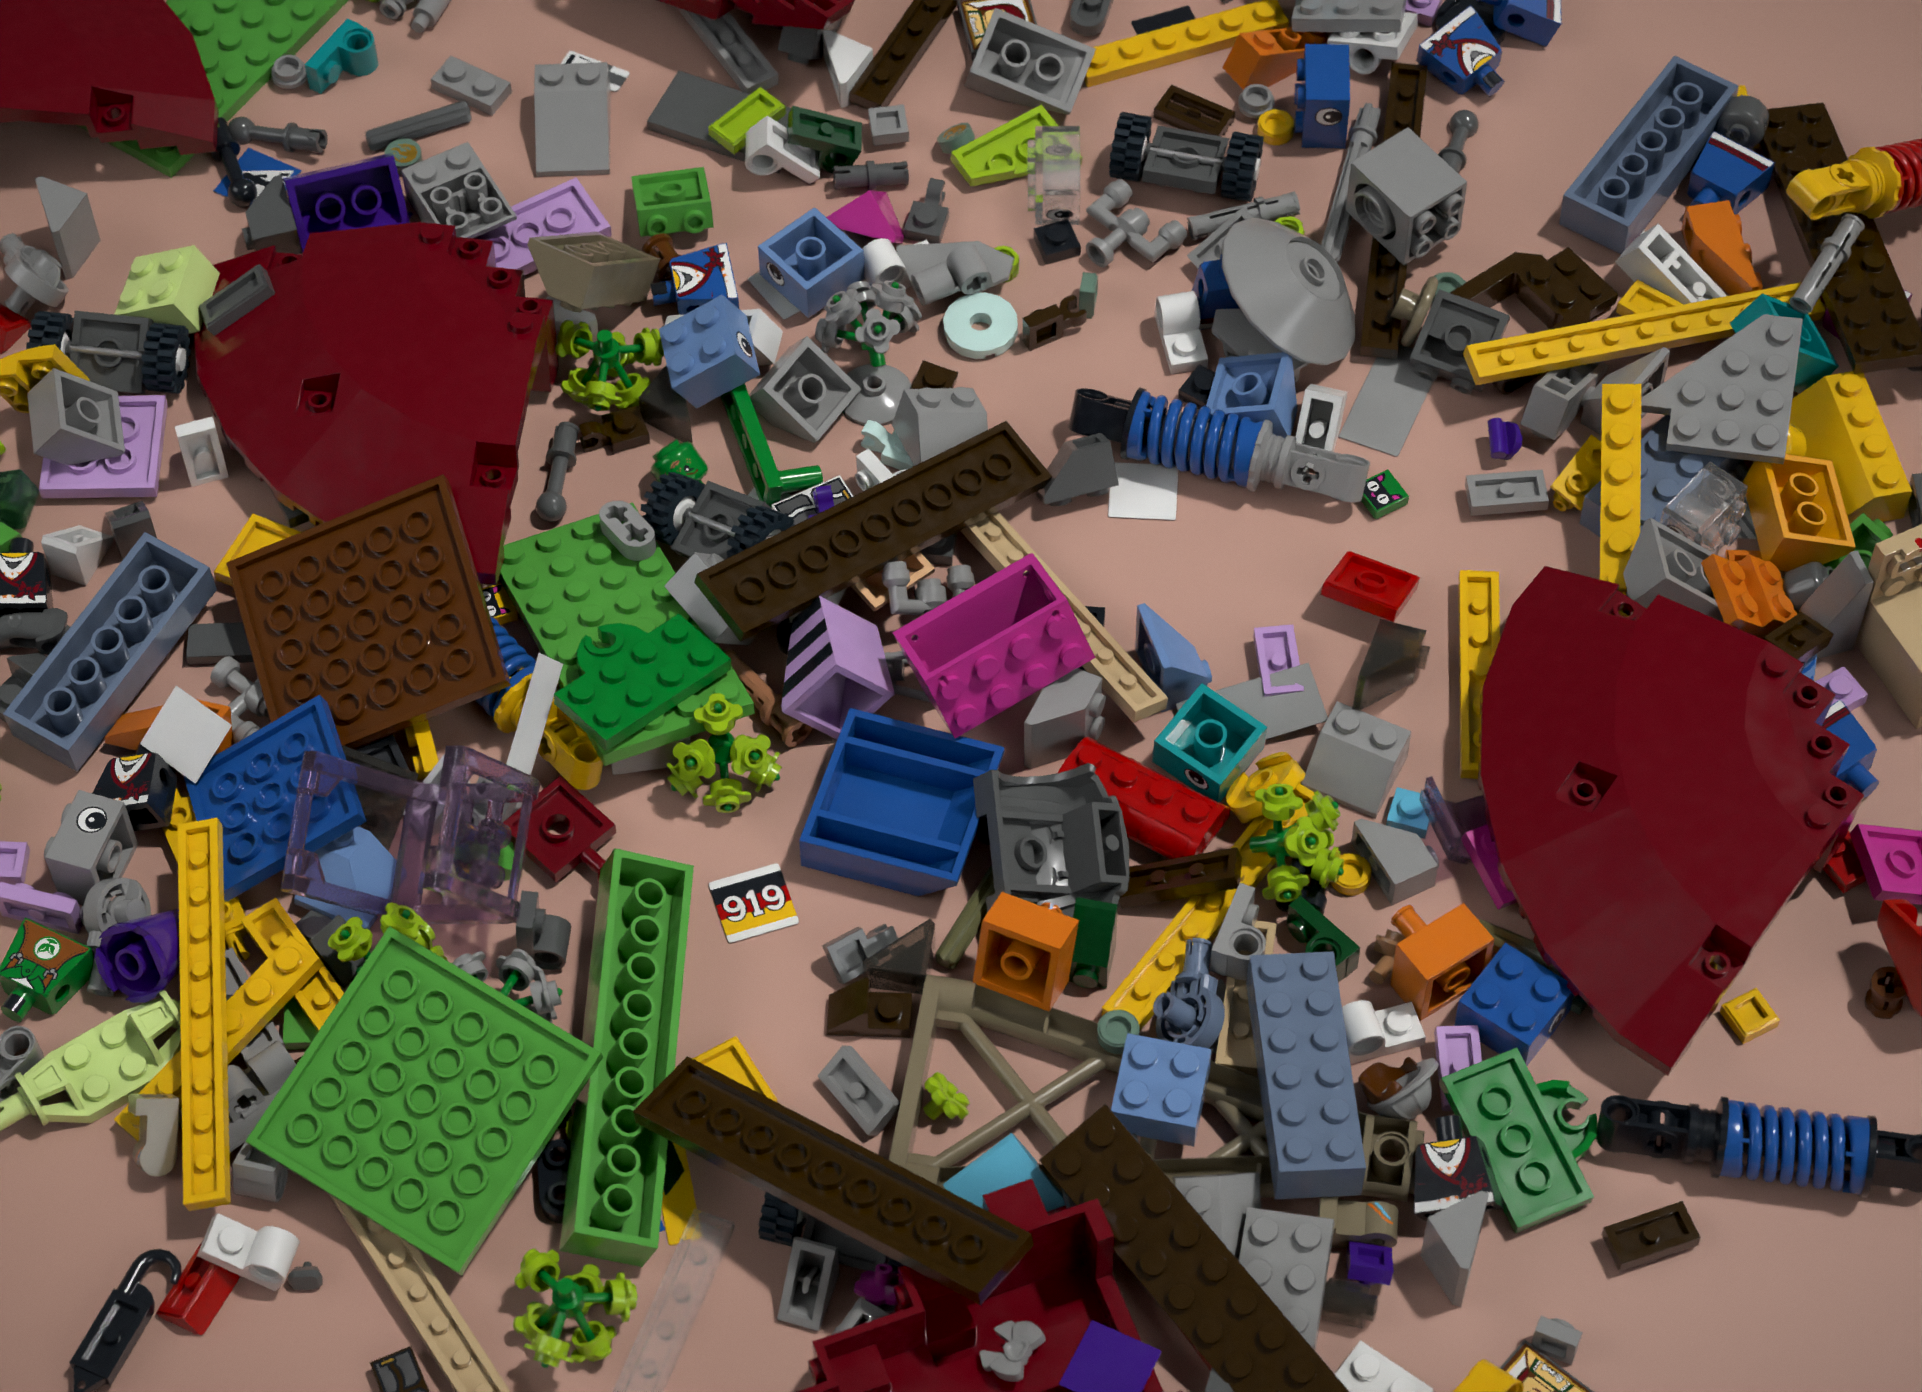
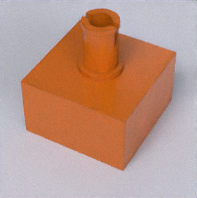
M1001 892L982 920L973 983L1050 1012L1069 981L1079 920L1064 915L1062 910L1055 904L1052 909H1049L1051 904L1049 902L1037 905Z
M1464 903L1428 925L1416 913L1412 905L1402 907L1391 918V923L1393 926H1396L1405 939L1396 944L1390 985L1405 1003H1413L1420 1021L1464 995L1491 960L1495 939Z

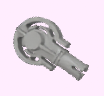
M14 233L7 234L0 240V251L5 255L4 263L7 265L5 272L18 285L11 296L6 299L5 304L7 307L23 317L36 299L48 306L57 307L69 292L67 286L60 279V269L62 267L60 262L42 249L37 250L35 247L25 246L21 237H17Z
M129 878L101 880L89 890L84 905L81 907L80 920L89 933L86 946L92 948L94 954L92 972L86 990L89 993L111 997L114 994L99 974L95 960V949L100 947L102 938L99 937L102 932L114 924L151 915L148 896L136 880ZM114 896H116L115 898L112 899V901H109L108 898H105V897H114Z

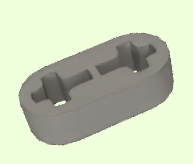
M611 501L602 506L599 511L601 531L623 556L630 560L642 561L655 553V531L632 505L624 501Z

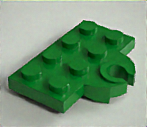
M680 614L675 615L649 633L633 625L623 623L605 624L598 627V638L602 643L611 644L612 646L597 648L592 644V638L585 635L581 639L576 651L579 678L554 693V704L604 750L608 751L730 671L731 658Z
M1517 1047L1441 1077L1439 1082L1454 1115L1460 1116L1461 1127L1465 1136H1477L1486 1146L1503 1200V1211L1514 1233L1592 1202L1594 1195L1576 1161L1585 1156L1595 1140L1598 1124L1596 1114L1588 1115L1585 1122L1578 1126L1566 1123L1562 1117V1111L1569 1108L1579 1110L1586 1105L1588 1098L1582 1092L1569 1085L1570 1081L1549 1080L1536 1084Z

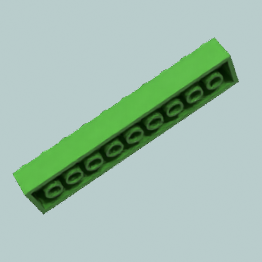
M614 848L600 870L582 1042L601 1052L603 1058L575 1102L560 1251L643 1267L658 1249L668 1139L636 1123L633 1110L675 1069L693 865Z

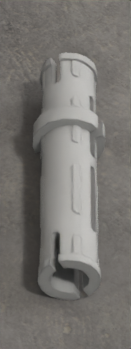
M1295 192L1267 199L1257 197L1251 203L1188 217L1187 225L1190 237L1194 241L1210 236L1241 207H1244L1254 218L1274 221L1281 217L1299 215L1300 205Z
M1845 214L1832 236L1827 237L1821 244L1822 252L1808 271L1795 294L1789 300L1793 309L1802 314L1812 312L1815 303L1829 284L1840 264L1846 262L1850 257V248L1860 232L1865 228L1860 218L1852 214Z

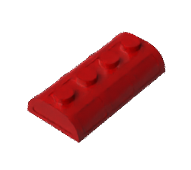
M1088 736L1078 743L1058 771V773L1068 771L1087 763L1096 767L1095 774L1100 778L1108 796H1116L1122 810L1127 837L1169 859L1202 854L1230 817V808L1186 787L1184 784L1172 780L1142 765L1140 762L1098 743Z

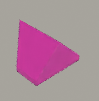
M869 190L826 217L839 229L877 239H888L893 243H903L904 234L887 192Z

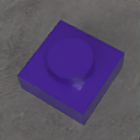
M1349 1241L1346 1251L1347 1279L1356 1280L1365 1285L1383 1284L1390 1286L1394 1272L1392 1248Z

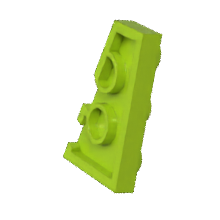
M1041 104L952 151L950 160L971 187L1080 166L1083 157L1074 145L1071 150L1060 153L1051 152L1045 148L1046 144L1053 141L1071 142Z

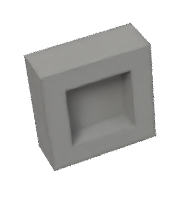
M904 104L868 108L873 146L909 142V130Z
M1541 1316L1531 1345L1547 1356L1572 1365L1583 1332L1576 1330L1565 1320L1558 1318L1548 1319Z

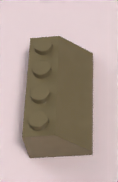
M599 232L529 238L527 244L547 294L561 300V307L581 313L582 309L598 310L599 307L603 306L615 308V305L618 304L631 306V303L646 301L651 288L650 284L653 282L660 261L659 258Z

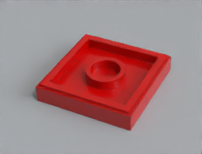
M1347 551L1323 583L1320 595L1394 622L1417 590L1420 577Z

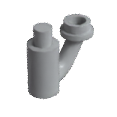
M380 0L379 8L381 13L387 18L397 19L405 13L406 4L416 0ZM420 0L413 10L415 19L411 23L412 29L422 33L426 27L434 26L451 0Z

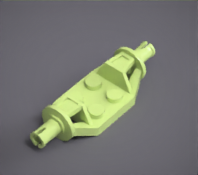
M162 990L159 993L160 998L126 1009L51 1051L23 1076L20 1072L14 1074L19 1084V1087H17L18 1092L0 1102V1132L30 1114L33 1117L37 1115L43 1126L49 1122L93 1123L128 1103L129 1094H138L181 1049L180 1000L171 999L168 993ZM171 1026L177 1028L174 1034L158 1050L153 1039ZM64 1090L71 1100L41 1106L42 1099Z

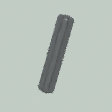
M460 101L372 128L365 132L366 141L371 151L386 148L391 142L398 139L412 140L454 127L471 120L470 108L466 101Z

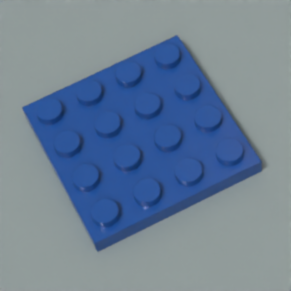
M320 695L213 756L196 784L184 776L196 820L218 818L223 825L224 900L226 902L366 822L328 702Z

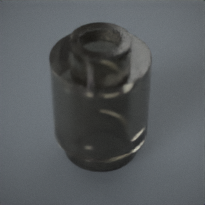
M1330 1277L1325 1285L1321 1311L1322 1320L1363 1329L1366 1320L1372 1322L1375 1320L1379 1296L1371 1294V1285Z

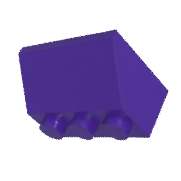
M391 153L283 178L302 252L305 249L310 233L410 223L395 158Z

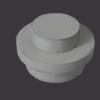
M294 55L279 57L271 70L273 82L278 87L284 89H293L301 86L307 79L305 63Z
M1252 84L1246 87L1238 100L1240 111L1250 118H1259L1264 112L1274 109L1275 99L1271 91L1261 84Z

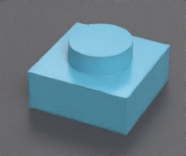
M1397 787L1386 825L1416 833L1420 838L1425 839L1435 807L1436 797Z

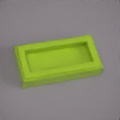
M759 87L708 127L709 136L731 153L736 154L745 147L746 132L766 116L778 121L786 115V106Z

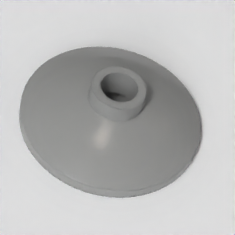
M871 364L859 366L847 373L861 390L842 411L843 414L851 421L865 426L867 420L875 421L882 426L892 424L903 390L911 389L912 387L906 375L889 365L873 367Z

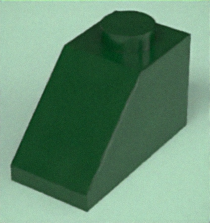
M1076 897L1073 918L1078 919L1079 924L1069 982H1074L1076 985L1084 988H1107L1116 948L1118 904Z

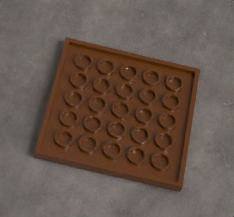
M444 474L226 563L271 723L320 695L328 702L345 753L511 686L450 483Z

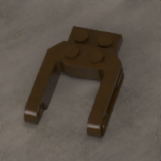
M1569 247L1548 260L1538 254L1514 252L1450 292L1489 308L1516 293L1517 298L1549 328L1548 330L1588 323L1591 318L1614 305L1618 297V293ZM1542 373L1492 382V384L1502 394L1507 395Z

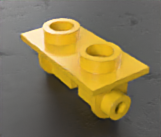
M1592 434L1550 486V488L1556 491L1553 495V505L1560 511L1573 507L1581 511L1585 495L1601 480V441Z

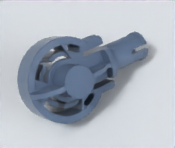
M1193 938V940L1188 939L1186 941L1183 972L1172 981L1171 992L1161 993L1154 1001L1153 1012L1157 1016L1156 1033L1158 1039L1209 1048L1219 1036L1224 1023L1225 1009L1221 998L1216 995L1218 980L1209 975V964L1213 947L1212 942L1209 940Z

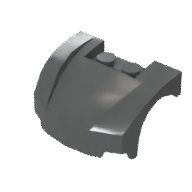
M1087 763L1057 774L1029 777L1011 776L1003 774L999 770H990L973 778L977 818H987L995 887V894L986 897L987 913L1001 892L1037 905L1049 902L1051 903L1049 909H1052L1055 904L1062 910L1064 915L1072 918L1076 897L1118 904L1120 896L1125 894L1128 888L1129 842L1116 796H1108L1100 778L1095 774L1096 767Z

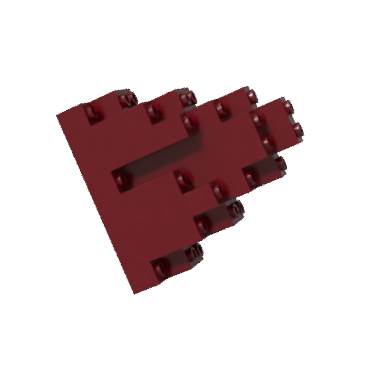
M1032 1178L983 1195V1209L1031 1233L1033 1238L1032 1248L986 1300L979 1305L905 1265L899 1267V1285L893 1287L898 1303L894 1306L895 1313L812 1341L814 1358L808 1360V1366L815 1385L797 1392H1074L1061 1386L1059 1383L1091 1321H1096L1141 1341L1112 1274L1114 1234L1098 1198L1066 1209L1065 1205L1046 1212ZM1008 1321H1013L1014 1323L1021 1321L1032 1322L1042 1330L1046 1340L1032 1351L1027 1363L1024 1365L1022 1380L1006 1381L999 1378L993 1370L985 1371L982 1366L980 1351L1004 1353L1003 1347L1007 1342L997 1335L994 1328ZM1154 1368L1142 1392H1164Z

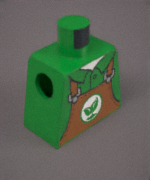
M25 917L0 965V983L4 992L9 995L1 1006V1011L8 1018L16 1022H22L32 1007L49 1015L56 1014L89 981L94 960L92 948Z

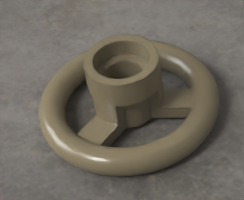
M1434 276L1427 279L1419 295L1403 288L1393 308L1392 317L1399 320L1403 318L1408 320L1401 338V344L1404 347H1409L1414 342L1431 306L1439 283L1438 279Z

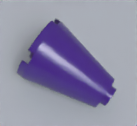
M179 908L114 924L102 932L99 937L102 938L100 947L95 949L98 972L113 992L119 989L129 996L125 999L129 1002L146 1003L157 997L180 971Z

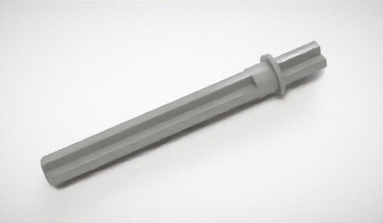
M1365 103L1364 108L1359 109L1355 126L1349 131L1350 144L1321 244L1333 256L1336 262L1340 261L1352 218L1346 211L1351 162L1370 151L1378 139L1376 128L1381 110L1380 108H1373L1372 103Z

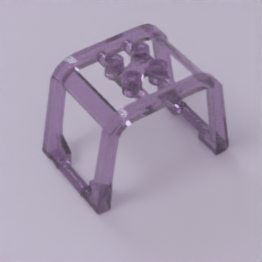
M446 745L440 784L416 782L319 751H304L280 890L377 917L386 915L385 907L388 903L392 902L411 908L428 924L516 923L519 921L521 904L517 900L533 801L538 799L541 782L531 775L462 745ZM473 774L494 782L467 784ZM342 780L407 799L390 900L325 881L318 854L304 850L313 795L327 797ZM522 802L508 895L506 897L491 890L499 888L504 882L505 870L502 866L498 865L500 850L509 844L512 836L510 827L501 822L504 803ZM488 803L485 819L478 826L473 825L471 822L474 804ZM437 804H444L438 846H430ZM423 888L443 895L442 904H421Z

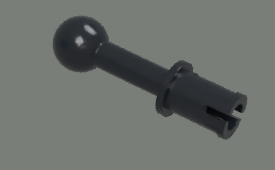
M218 118L216 152H211L214 160L223 162L231 182L228 188L230 201L238 207L250 206L257 198V187L251 180L244 177L236 158L240 152V146L237 141L233 140L227 121L224 118Z

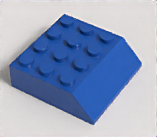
M849 708L799 839L801 866L915 896L957 886L981 819L977 818L973 778L990 770H998L1005 747L963 736L954 738L951 733Z

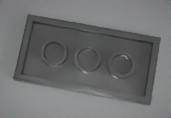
M678 71L648 118L647 126L649 130L745 162V147L736 154L731 153L709 136L708 127L750 94ZM787 106L786 115L777 121L786 128H788V114L791 110Z

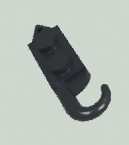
M152 1249L140 1254L132 1262L119 1286L111 1292L70 1360V1365L74 1370V1392H93L104 1384L112 1385L154 1314L155 1301L153 1295L147 1287L140 1284L147 1271L154 1264L165 1263L171 1268L170 1283L176 1285L182 1275L181 1263L173 1253L164 1249Z

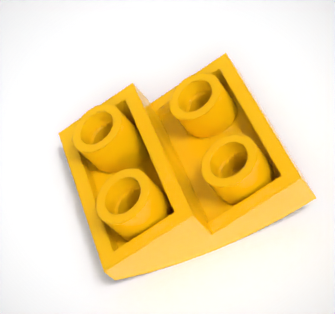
M55 344L29 348L0 359V395L14 410L21 413H29L27 393L53 368L88 381L90 379Z

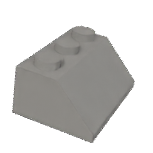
M1652 518L1645 521L1623 573L1627 587L1626 596L1647 608L1659 594L1724 622L1701 564L1703 560L1714 553Z

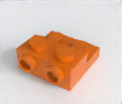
M1711 554L1701 562L1724 623L1763 639V637L1797 615L1791 600L1785 595L1783 590L1781 573L1772 562L1747 555L1737 563L1734 560H1728L1715 554Z

